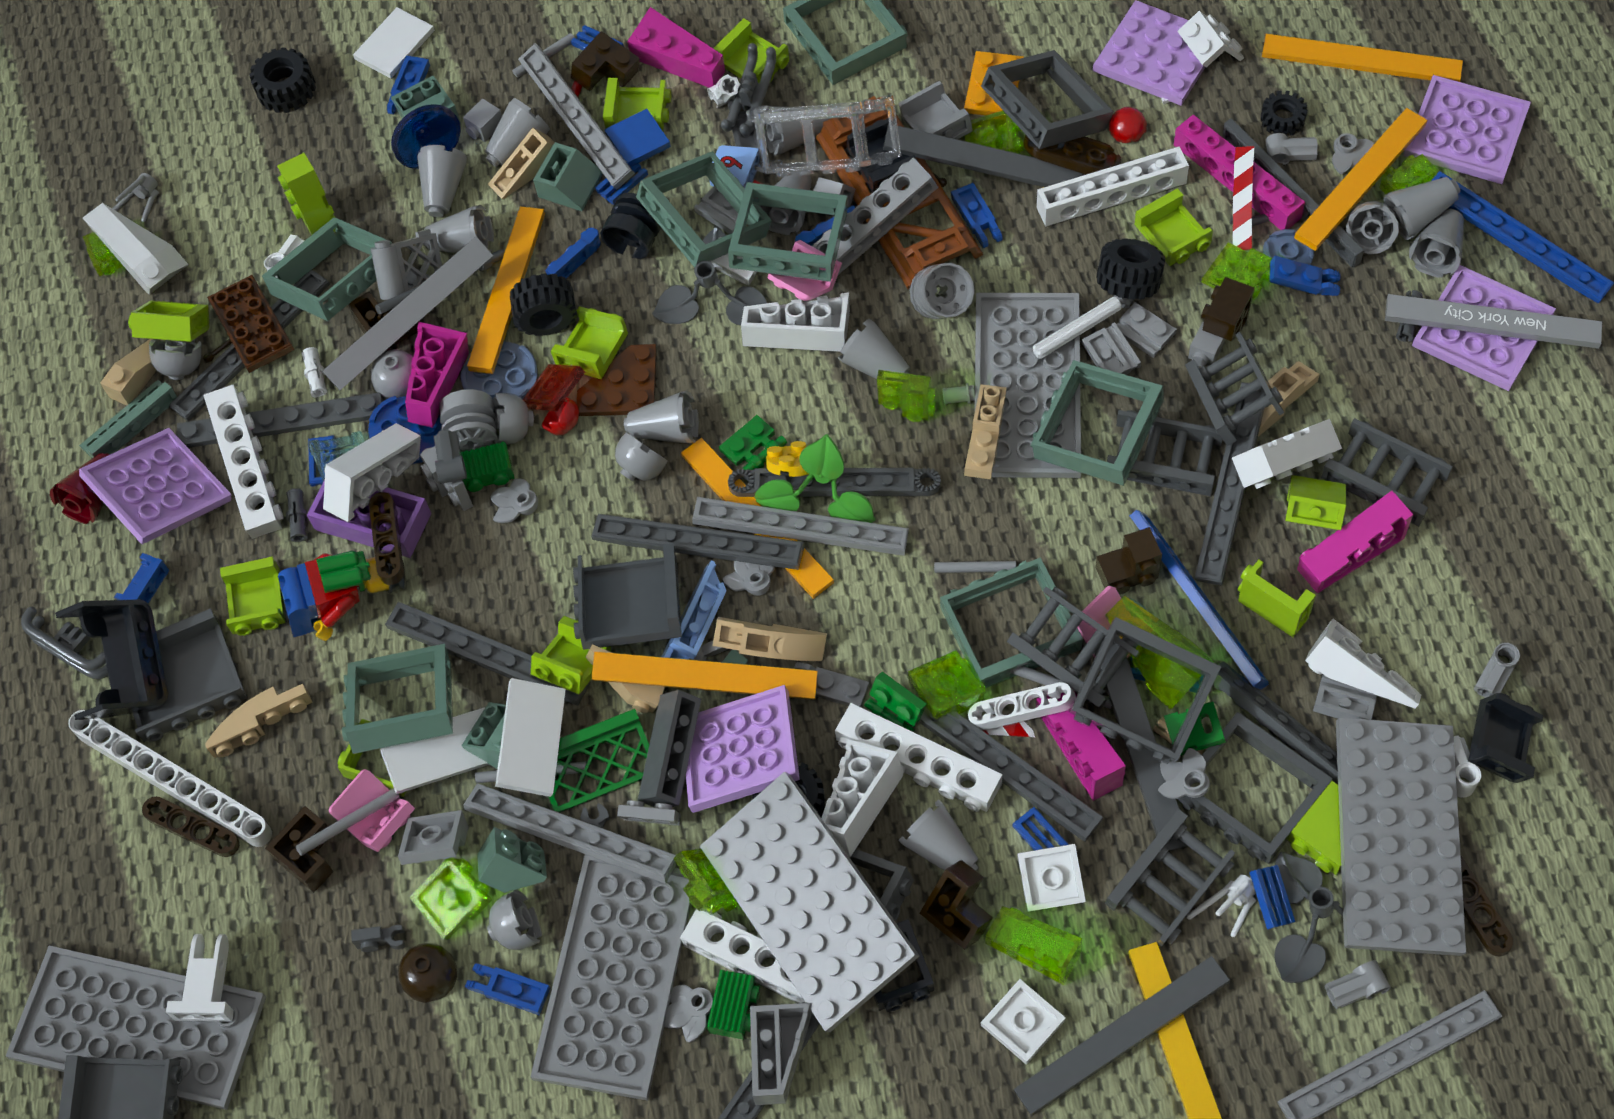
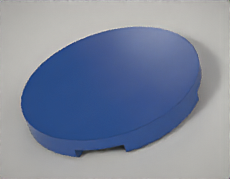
M406 396L390 397L381 402L372 412L369 419V438L397 423L421 436L419 458L413 464L421 463L423 460L420 454L425 449L435 446L434 436L439 431H442L440 414L433 428L408 422L405 403Z

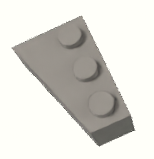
M810 1003L750 1006L752 1091L755 1105L786 1104L812 1016V1011L809 1008Z

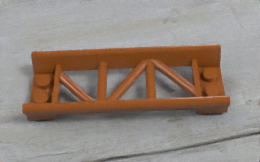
M873 96L832 114L831 119L823 122L821 133L816 136L817 141L842 182L855 188L853 200L857 206L860 205L863 198L871 195L866 186L867 183L863 176L859 175L844 150L847 148V136L857 129H864L873 125L878 120H885L892 117L894 125L904 127L891 105L885 101L883 96L877 99ZM917 157L916 159L919 164L930 174L938 188L909 214L939 201L954 226L943 231L898 222L878 240L907 289H910L916 274L928 266L943 264L969 251L975 259L983 255L982 250L925 159ZM890 201L884 203L882 207H886ZM895 232L925 237L926 239L904 248Z

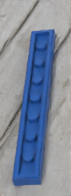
M1439 171L1432 181L1448 177L1450 180L1452 178ZM1457 182L1460 188L1458 200L1448 209L1460 212L1465 220L1598 304L1614 285L1613 281Z
M1135 510L1129 516L1139 530L1150 527L1162 553V562L1252 686L1261 690L1269 685L1266 677L1150 518L1140 510Z

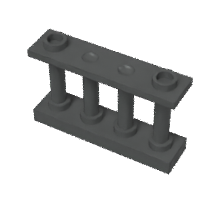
M1241 332L1235 334L1241 347L1208 367L1202 366L1200 368L1194 359L1185 364L1216 431L1227 446L1237 441L1233 433L1237 424L1271 404L1279 415L1284 413L1280 402L1283 401L1281 394L1276 387L1272 388L1254 355L1258 352L1251 338L1245 340ZM1247 356L1249 363L1214 384L1213 382H1208L1212 379L1211 376ZM1255 372L1258 379L1222 400L1216 398L1220 396L1219 392ZM1260 389H1264L1266 393L1264 397L1231 416L1224 415L1231 406Z
M1133 410L1118 411L1116 426L1123 427L1117 456L1108 455L1107 462L1115 463L1138 412ZM1156 417L1149 431L1144 460L1135 461L1127 480L1211 496L1215 477L1207 473L1213 445L1221 446L1223 440L1215 427ZM1160 435L1176 438L1170 466L1154 463ZM1186 440L1202 443L1197 471L1195 472L1181 469Z
M1354 418L1348 433L1354 437L1340 461L1336 462L1330 458L1328 459L1321 478L1326 481L1346 484V491L1372 504L1376 503L1390 491H1393L1413 513L1410 523L1419 527L1428 509L1427 506L1422 504L1437 478L1445 482L1447 481L1453 466L1447 464L1441 458L1433 457L1374 428L1368 422H1361ZM1363 442H1366L1378 448L1365 472L1360 474L1350 469L1349 465ZM1390 454L1403 462L1389 485L1385 486L1374 481L1373 478L1387 455ZM1412 466L1426 472L1427 475L1414 497L1409 498L1399 493L1398 490Z
M1045 587L1043 592L1050 597L1048 602L1025 634L1022 632L1018 636L1012 633L1007 642L1079 693L1084 683L1079 679L1082 675L1080 672L1102 643L1108 630L1066 601L1069 596L1057 587H1054L1053 590ZM1060 604L1073 613V615L1048 650L1044 649L1043 652H1040L1033 647L1036 643L1034 639ZM1084 621L1096 629V631L1072 665H1068L1064 669L1056 663L1059 659L1057 655L1080 623ZM1115 636L1113 642L1120 647L1094 681L1086 698L1100 709L1107 701L1102 696L1105 692L1103 689L1126 656L1130 653L1135 658H1138L1140 655L1139 651L1136 650L1138 645L1125 638L1120 639Z
M1180 809L1176 811L1105 902L1113 911L1119 904L1123 908L1127 906L1160 932L1162 936L1157 942L1159 947H1162L1165 942L1171 945L1181 933V930L1177 928L1218 875L1220 874L1222 877H1225L1234 866L1231 859L1235 852L1230 849L1226 856L1222 858L1186 830L1187 826L1184 825L1188 816ZM1172 838L1176 841L1180 839L1216 867L1206 881L1169 853L1170 849L1166 845ZM1154 860L1158 863L1162 861L1198 889L1188 903L1151 875L1152 871L1148 868ZM1137 882L1140 885L1144 883L1180 912L1171 925H1168L1133 897L1134 893L1130 890Z

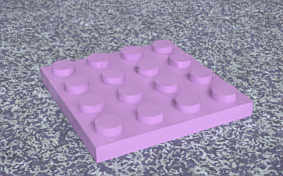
M1135 0L1093 64V71L1182 106L1205 66L1200 63L1177 32L1189 20Z
M1433 75L1418 114L1428 120L1427 124L1408 145L1403 156L1502 184L1531 102Z
M1461 265L1455 271L1438 299L1440 301L1554 315L1556 310L1552 306ZM1422 326L1413 340L1412 346L1509 391L1538 341Z
M170 428L79 469V476L142 545L231 501L232 494Z
M785 685L698 713L686 770L688 806L693 813L762 792L783 772L789 773L794 781L800 780L789 691Z

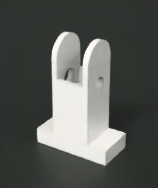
M195 934L191 942L182 1001H168L166 1013L175 1021L232 1022L234 1010L226 1002H221L229 950L227 935H218L212 959L203 958L205 949L204 937L202 934Z

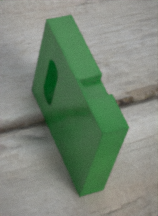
M1213 701L1203 705L1180 756L1185 755L1188 748L1199 751L1226 743ZM1189 708L1184 713L1178 714V712L1164 716L1172 745ZM1205 717L1210 719L1213 731L1209 734L1205 733L1202 719Z

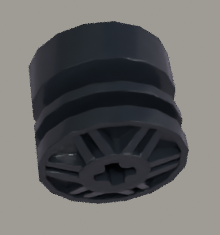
M623 193L618 196L610 212L611 215L608 216L600 232L601 239L611 250L622 255L627 245L636 247L632 258L643 259L647 257L655 241L654 237L657 236L661 227L636 198L637 194Z

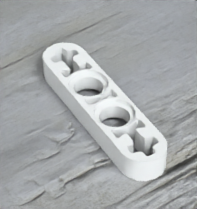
M1063 682L1054 683L977 702L969 709L968 718L972 724L981 730L992 729L1069 710L1076 700V695L1068 684ZM1064 692L1066 695L1062 697V701H1058L1057 699H1059L1061 697V693ZM1036 697L1041 698V703L1037 708L1029 709V703L1032 699ZM1006 705H1015L1014 711L1011 714H1002V710ZM985 711L987 714H984L983 719L979 720L978 718H980L982 716V712Z

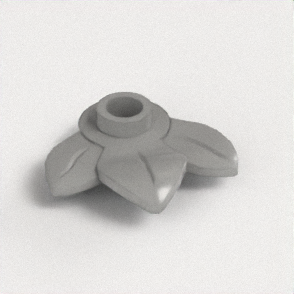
M1350 133L1341 134L1336 138L1333 145L1335 153L1332 157V164L1335 170L1340 174H1345L1360 161L1375 143L1369 139H1357Z
M514 479L510 487L498 488L490 496L492 502L499 507L493 518L494 522L497 523L512 522L520 514L530 515L538 507V497L530 490V484L524 479Z
M734 561L735 571L724 576L723 582L733 591L747 590L754 596H760L769 590L771 583L770 575L775 570V567Z
M1188 748L1183 757V763H1160L1161 774L1166 782L1159 787L1158 791L1164 797L1178 799L1187 795L1191 798H1198L1209 790L1210 780L1205 773L1206 761L1196 750ZM1193 783H1200L1197 787H1191Z
M687 985L673 987L670 998L672 1004L668 1006L664 1027L671 1029L682 1027L686 1042L690 1043L696 1040L707 1028V1015L711 1012L713 994L702 987L695 989ZM702 997L701 1005L696 1007L695 1002L697 998Z

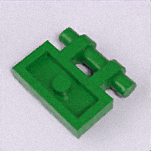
M756 415L719 446V451L736 466L745 460L748 464L742 469L755 470L764 467L767 448L772 446L783 447L787 444V441L781 435L775 441L770 440L775 435V430ZM761 446L765 448L758 455H753V453Z
M883 671L875 678L869 695L873 698H868L864 704L872 713L912 732L915 729L910 725L914 727L920 721L927 703Z

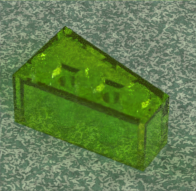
M1002 906L986 934L985 944L1064 985L1080 957L1083 938L1026 916L1016 908L1011 907L1009 909Z

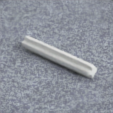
M1111 297L1033 346V353L1038 359H1042L1120 311L1121 302L1117 297Z

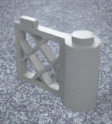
M430 229L415 232L416 237L392 244H390V240L374 243L375 247L371 248L379 294L382 300L391 299L420 286L423 283L421 282L422 280L428 279L425 273L429 265L434 268L435 272L442 266L436 233H431ZM429 240L430 251L426 256L420 249L424 241ZM402 247H407L412 251L408 261L402 258ZM417 255L424 260L420 271L412 266ZM409 271L417 275L411 286H408L406 278Z

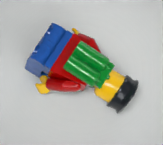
M348 551L335 555L324 553L312 561L299 564L297 567L284 569L278 574L293 637L317 631L316 637L323 641L328 640L332 636V626L360 601L357 587H359L360 592L365 591V588H367L370 593L387 590L389 594L398 589H407L405 567L404 577L399 583L395 585L384 584L377 573L375 557L365 559L363 551ZM382 551L381 553L388 554L391 551ZM387 563L389 566L388 574H392L394 568L391 563Z

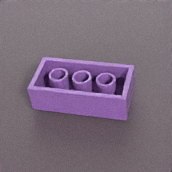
M324 480L307 514L313 528L316 531L374 547L369 504L364 508L358 507L354 510V517L349 522L323 509ZM386 487L382 492L389 493L396 505L402 556L411 558L430 518L431 511L425 498ZM376 490L369 498L371 499V497L374 494L379 493V491ZM382 503L379 508L382 514H385V503ZM384 523L379 527L378 531L385 532L391 528L392 524ZM386 545L382 550L391 551L394 545Z

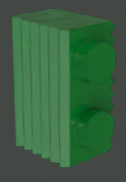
M502 441L491 446L487 445L475 450L471 449L470 451L460 452L463 456L467 472V479H462L466 490L477 492L483 489V486L491 484L504 485L509 480L515 479L506 442Z
M720 970L707 1025L710 1034L744 1040L745 1033L751 1032L750 1006H752V1003L757 1004L760 994V986L756 985L755 976Z

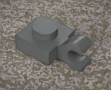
M393 925L382 929L380 926L351 930V939L356 948L361 949L363 952L377 951L378 946H385L386 944H389L393 949L399 950L405 947L404 941H394L393 939L396 934L405 933V929L401 925Z

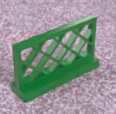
M635 709L560 738L557 764L564 767L558 780H555L553 795L549 797L554 811L561 813L642 780L643 772H638L632 769L638 755L647 758L649 743ZM638 731L640 741L636 749L622 744L626 734ZM620 737L618 742L613 740L615 738ZM607 742L616 746L610 760L596 754L600 744ZM642 745L644 746L646 753L640 751ZM620 748L634 753L628 767L614 762ZM583 753L590 756L584 770L570 765L575 754ZM567 758L566 763L560 761V760H563V759ZM594 758L608 764L602 778L588 772ZM612 766L626 771L622 781L613 783L606 780ZM567 768L582 774L576 788L561 783ZM630 773L635 774V776L628 778ZM586 776L600 782L596 791L590 794L580 790ZM604 783L610 785L608 787L601 789ZM559 787L574 792L568 803L558 806L555 796ZM577 794H580V795L583 796V797H580V798H578V799H575L576 796H577Z

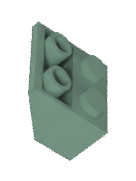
M434 76L391 97L406 128L418 145L461 124L454 103Z
M555 142L533 181L539 198L583 211L603 173L599 167L579 150Z
M489 702L461 746L498 769L506 705Z
M494 827L477 854L479 881L505 893L541 883L547 878L544 850L535 842H525L517 838L513 832L507 829L500 830Z

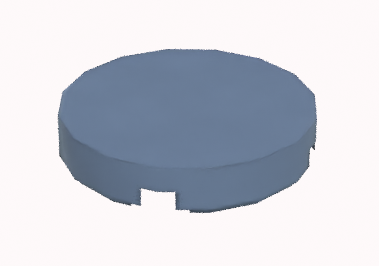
M1283 229L1272 233L1269 239L1265 241L1263 245V258L1269 267L1270 261L1274 256L1311 265L1314 258V250L1294 239L1296 230Z

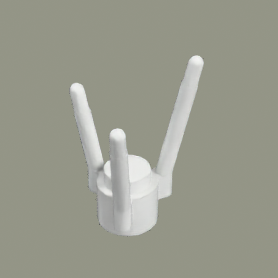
M1240 875L1235 881L1230 880L1223 889L1187 915V919H1192L1227 894L1229 898L1216 911L1217 916H1221L1232 903L1238 906L1244 904L1230 934L1231 937H1235L1250 908L1256 902V899L1253 897L1256 892L1252 879L1246 875Z

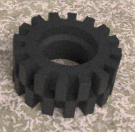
M1277 91L1276 96L1272 93L1269 95V98L1266 97L1260 117L1262 126L1267 127L1266 131L1270 133L1274 130V134L1283 133L1286 136L1288 132L1291 136L1295 135V131L1300 132L1305 125L1307 116V104L1304 103L1302 97L1297 99L1298 94L1294 92L1291 96L1289 95L1290 91H1286L1285 94H1282V91ZM1279 109H1286L1291 111L1293 116L1281 118L1275 112Z

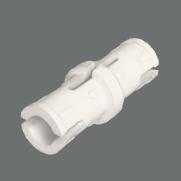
M309 347L302 352L306 368L304 375L309 381L311 396L316 398L327 393L323 377L325 374L322 372L324 367L320 364L318 349Z

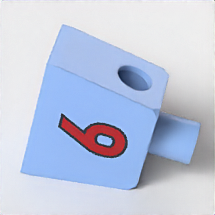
M719 146L715 155L721 162L723 161L727 169L739 180L740 184L745 188L747 182L752 183L760 164L759 149Z

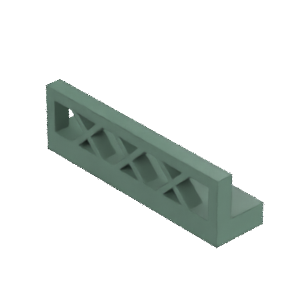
M155 381L79 446L91 458L99 453L113 454L169 408V404L177 398L175 392L166 382Z

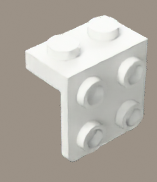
M1198 11L1177 31L1200 63L1206 68L1224 51L1239 61L1244 59L1240 52L1243 49L1234 38L1230 39L1228 36L1230 33L1229 29L1222 22L1218 23L1211 14L1206 16Z

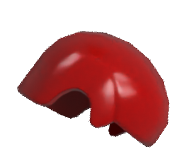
M1133 107L1118 109L1112 115L1108 124L1110 135L1116 141L1122 143L1137 142L1147 132V123L1143 113Z
M565 397L567 402L559 399L542 422L541 427L554 435L560 436L570 432L578 422L579 408L576 402L568 397Z

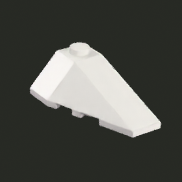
M101 203L83 217L88 226L149 295L188 266V263L171 244L104 203Z
M1332 619L1307 655L1305 661L1315 673L1324 674L1330 679L1416 708L1419 705L1421 694L1397 672L1390 670L1387 673L1384 670V664L1381 662L1382 659L1376 653H1365L1359 646L1363 641L1339 622Z

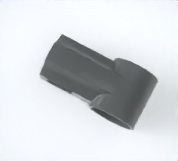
M448 429L439 431L434 436L437 454L435 466L440 484L467 479L466 467L463 456L460 453L457 433Z

